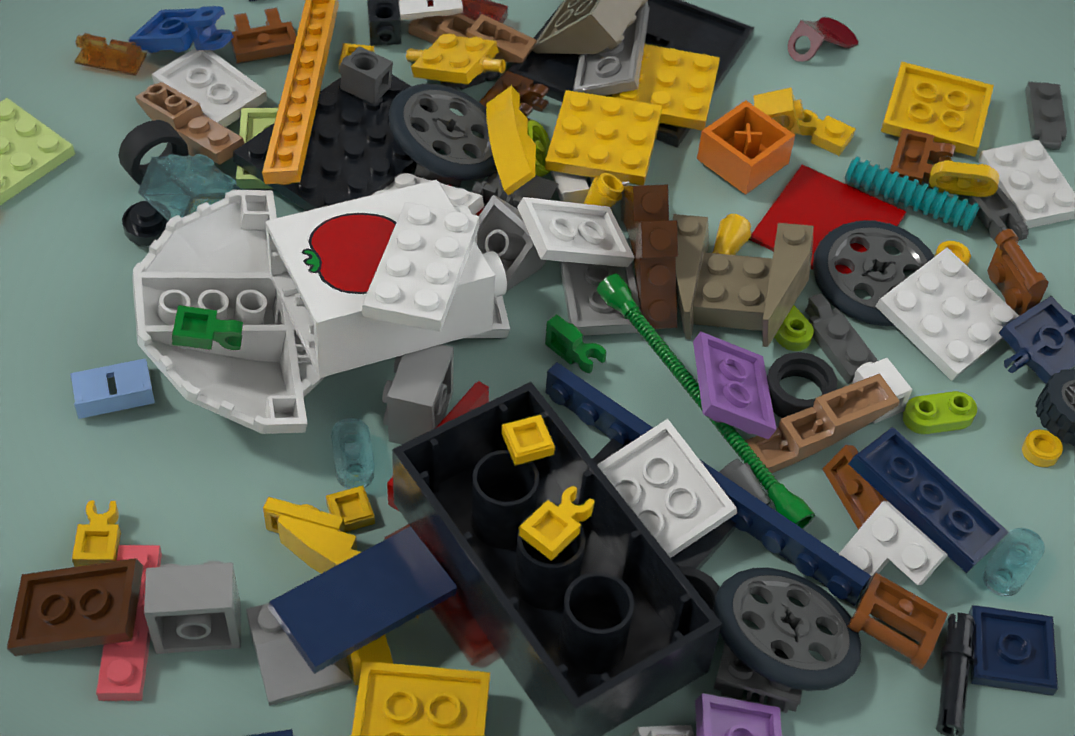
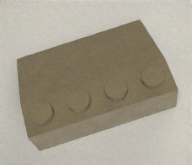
M564 0L532 50L535 53L597 54L606 48L612 50L623 41V32L634 23L637 18L635 13L648 0Z

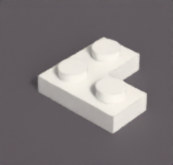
M883 501L839 553L870 574L869 582L876 572L879 574L886 564L891 561L917 585H923L948 556L947 553L888 501Z

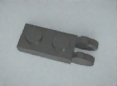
M999 186L997 192L988 197L960 195L963 199H968L969 204L973 205L974 202L979 204L976 216L986 228H989L990 237L993 241L1001 231L1006 229H1013L1019 238L1018 241L1027 239L1029 229L1026 223L1017 213L1018 209Z

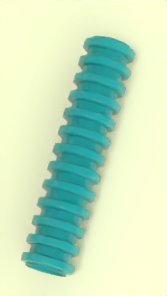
M858 156L852 159L844 178L845 184L850 185L853 183L857 189L863 187L867 193L870 190L874 191L875 196L884 195L885 200L888 201L889 198L894 199L895 204L899 202L904 203L903 207L905 208L912 206L914 207L913 211L918 212V210H922L925 216L932 214L935 220L942 218L945 224L950 221L955 228L958 225L962 226L963 231L967 232L971 228L979 210L978 203L969 204V200L966 198L961 201L958 199V195L949 196L948 191L938 192L939 188H928L929 184L927 183L920 185L917 179L910 181L909 176L900 177V173L897 171L892 174L889 168L882 170L879 164L872 166L870 161L862 162Z

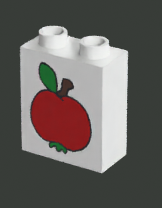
M437 179L266 221L270 278L319 378L492 330L494 298L506 294L507 279L498 254L494 251L481 253L477 246V234L441 332L362 317L363 301L405 202L472 214L465 204L453 207Z

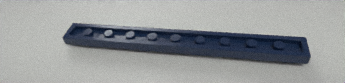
M558 362L547 371L545 393L549 395L551 400L578 415L582 422L594 426L607 435L610 440L613 438L626 446L653 428ZM700 460L737 508V514L730 519L736 523L735 527L738 530L746 531L762 542L767 550L781 555L794 564L799 572L806 576H811L823 584L835 597L844 599L853 606L858 603L867 588L871 578L870 574Z

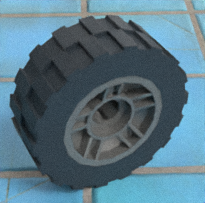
M1064 369L1051 376L1040 393L1035 407H1037L1036 414L1040 418L1042 426L1051 434L1057 436L1061 442L1075 447V369Z

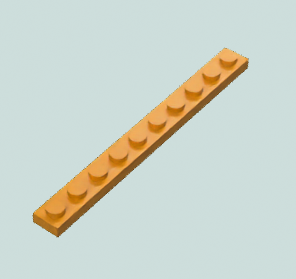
M338 0L305 1L262 171L265 184L288 185L300 182L339 8Z

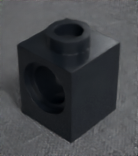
M367 0L370 46L401 44L399 0Z

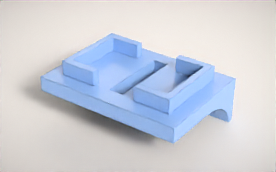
M146 358L70 373L75 399L74 406L78 419L155 403ZM107 378H115L117 394L110 395Z

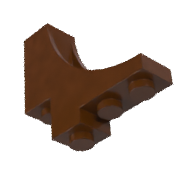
M668 184L624 186L622 199L620 200L621 221L624 222L627 228L632 252L635 257L634 265L641 313L654 329L677 328L675 257H678L677 220H669Z

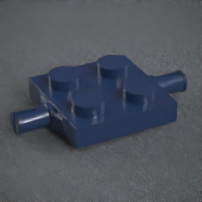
M1052 296L1006 324L999 332L1001 337L1016 352V354L1004 360V367L1006 369L1011 366L1008 370L1010 373L1016 372L1026 364L1046 384L1054 373H1059L1064 369L1072 370L1075 368V315L1065 310Z

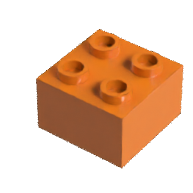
M745 100L702 130L697 160L746 195L789 164L796 135Z

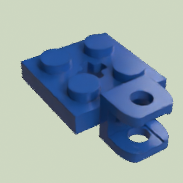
M202 6L201 8L160 10L128 40L132 51L146 50L148 53H155L160 50H173V52H183L188 50L193 42L196 50L223 48L233 38L231 30L216 29V21L222 15H225L223 7Z

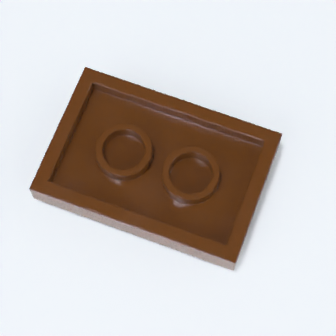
M137 558L22 574L7 649L14 656L132 641L143 565Z

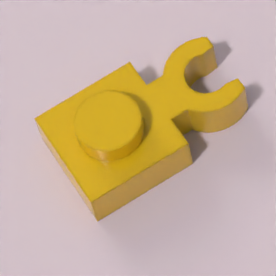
M804 109V118L799 120L800 133L797 134L812 136L810 143L840 156L853 139L856 128L828 115L824 120H821L813 111Z
M571 486L563 492L561 504L558 507L547 500L519 529V536L551 561L580 534L581 524L578 522L585 521L593 512L594 501L591 498L581 506L571 503L576 499L577 488L575 486Z
M89 500L86 505V514L90 524H78L72 554L74 567L117 560L121 531L119 525H114L119 518L116 501H110L109 510L106 513L97 514L95 501Z

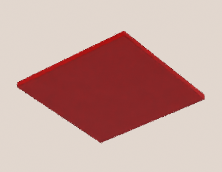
M802 164L752 232L749 240L774 251L778 223L814 226L810 267L813 270L814 252L819 242L830 231L843 224L855 221H879L899 226L907 211ZM859 243L850 244L851 248L857 252L867 251ZM846 265L835 266V269L842 274L852 273L851 269Z

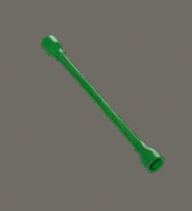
M617 273L603 279L597 287L599 296L609 307L619 311L625 319L632 323L702 411L699 383L688 372L677 356L674 355V352L666 345L642 313L639 312V307L633 300L628 284ZM709 418V421L715 425V428L718 429V432L726 439V442L735 450V453L738 454L741 460L749 464L759 482L768 491V497L774 503L776 511L800 528H805L815 517V513L802 498L788 491L784 484H780L775 479V476L766 468V465L757 457V454L748 446V443L742 439V436L739 435L734 426L723 422H716Z

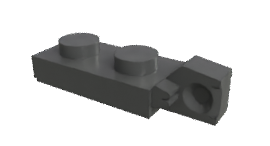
M821 293L809 297L805 312L810 317L809 322L814 329L813 338L845 382L848 384L852 383L855 372L860 366L867 362L875 363L878 360L840 310L837 308L831 309L830 303Z

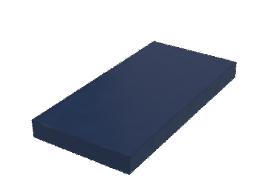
M893 427L857 453L849 462V465L947 553L948 557L966 574L1009 533Z
M410 526L269 601V610L310 669L316 674L454 596L457 586Z

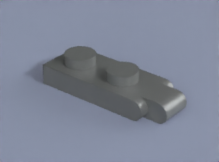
M1028 81L1025 94L1031 138H1038L1044 148L1060 149L1061 143L1065 141L1067 135L1060 84Z

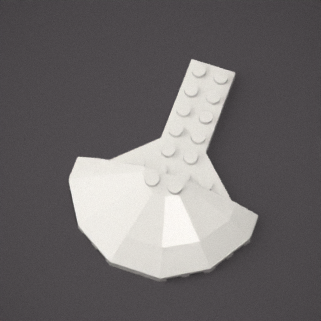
M232 190L225 193L224 199L211 205L208 202L197 206L196 212L183 218L179 215L170 218L160 238L153 241L149 247L148 254L141 263H137L133 268L132 282L138 346L187 401L261 434L305 433L307 418L304 397L325 377H318L270 278L266 221L277 218L273 191ZM503 296L494 298L492 330L466 338L508 337L510 325ZM178 305L217 310L218 320H239L243 322L240 350H228L213 341L212 350L172 345V333Z

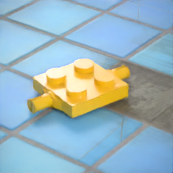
M444 34L438 37L428 49L417 50L409 48L406 52L407 61L415 62L411 66L414 78L469 85L476 76L483 72L503 73L506 68L504 59H493L498 53L497 41L484 40L481 37L467 38L454 34Z

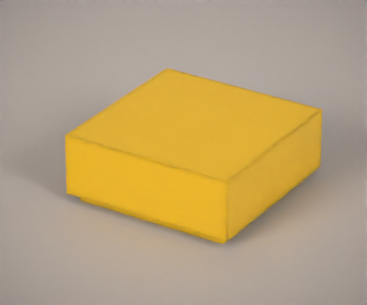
M541 415L502 425V435L515 465L554 455L555 446Z
M363 485L325 496L329 513L344 517L345 532L375 524V516Z

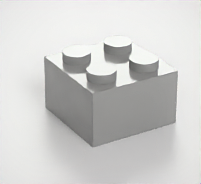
M437 345L396 357L394 363V373L396 374L393 381L387 380L382 396V402L387 403L383 424L388 426L390 442L404 444L436 428L444 419L453 395L454 347Z
M208 561L200 565L185 566L164 564L160 567L146 568L144 615L156 654L241 648V602L233 562Z

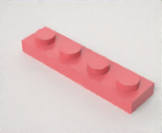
M119 545L116 561L137 558L143 565V573L132 641L103 645L96 690L99 701H142L151 638L144 615L146 568L160 567L162 557L160 545Z

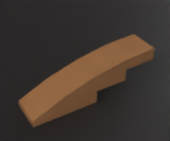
M460 13L447 17H423V19L412 20L408 29L409 34L430 43H434L438 37L444 34H454L467 38L481 37L484 40L497 41L498 53L493 59H504L505 62L523 63L537 42L536 39L483 14L476 21Z
M879 373L815 398L813 407L780 419L777 430L769 440L757 435L745 440V442L748 443V446L766 465V468L771 473H774L862 429L897 407L900 401Z

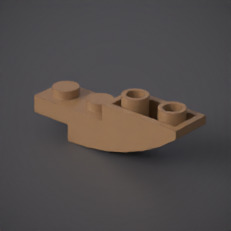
M162 81L149 86L146 91L135 96L139 106L152 121L162 120L171 124L187 143L189 155L202 164L212 160L220 165L232 158L233 151L245 144L243 137L203 115L200 103Z

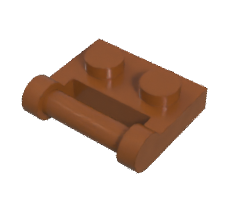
M1006 229L995 237L994 241L997 244V248L987 272L990 280L996 284L1004 296L1006 304L1020 316L1041 302L1049 282L1043 273L1036 271L1018 245L1019 238L1013 229Z
M876 572L869 582L847 627L856 633H859L860 630L911 659L910 664L922 670L934 649L948 613ZM869 614L896 628L897 630L906 634L910 638L920 642L919 645L909 640L908 638L902 636L901 634L897 633L896 631L890 629L884 624L878 622L877 620L871 618Z

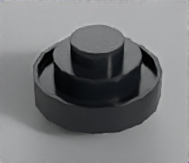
M140 201L131 205L125 211L122 217L124 233L131 242L137 245L150 246L154 240L160 238L166 229V224L170 218L174 217V213L167 204L161 201Z

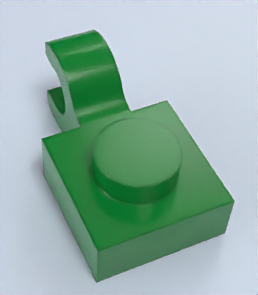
M178 305L172 333V345L212 350V344L215 341L228 350H240L243 322L239 320H218L217 310Z
M557 314L547 321L545 345L568 364L572 365L576 362L582 371L590 374L593 370V362L589 358L593 357L601 363L605 362L607 352L604 347L596 343L582 342L583 334L580 333L574 324L566 322Z

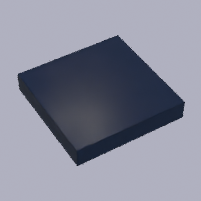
M972 605L969 615L975 620L971 644L975 658L974 663L970 665L971 684L1054 696L1058 690L1053 616Z

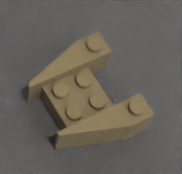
M673 214L672 220H677L678 257H675L676 294L685 339L691 340L694 324L763 331V347H768L809 280L814 226L778 223L773 258L707 253L709 247L708 217Z

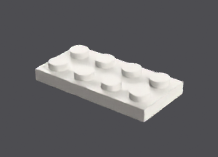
M405 202L363 301L362 317L441 332L479 229V216Z

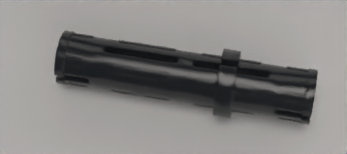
M954 613L948 616L946 645L941 649L940 658L941 660L944 659L936 730L945 736H954V728L956 729L957 736L964 734L969 667L974 663L975 653L971 649L975 620L972 616L965 613H957V622H955L956 615Z

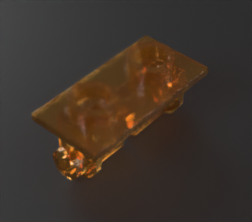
M89 33L78 35L76 38V47L81 48V51L74 61L75 64L136 76L147 57V52H142V48L138 47L135 42L129 43L111 39L109 45H107L106 38L90 35Z

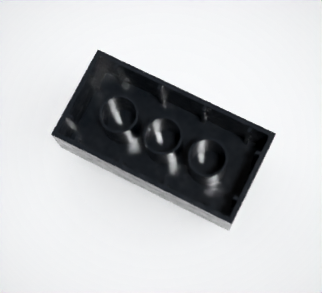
M528 382L392 449L394 504L456 584L457 595L555 736H602L709 672L722 627L721 621L532 382ZM541 415L555 446L554 455L515 465L502 435V425ZM575 486L577 488L576 499L571 503L581 506L591 498L594 501L593 512L588 519L578 522L581 524L580 534L551 561L520 537L519 529L547 500L558 507L561 504L563 492L567 488Z

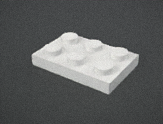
M194 48L152 74L154 84L162 81L200 103L203 115L224 127L241 118V108H256L267 101L266 90L211 50H196Z
M1039 140L980 152L978 162L989 165L997 170L1000 176L998 186L1018 209L1017 213L1026 223L1027 228L1075 219V192Z
M523 197L517 206L541 260L629 267L635 258L610 207Z

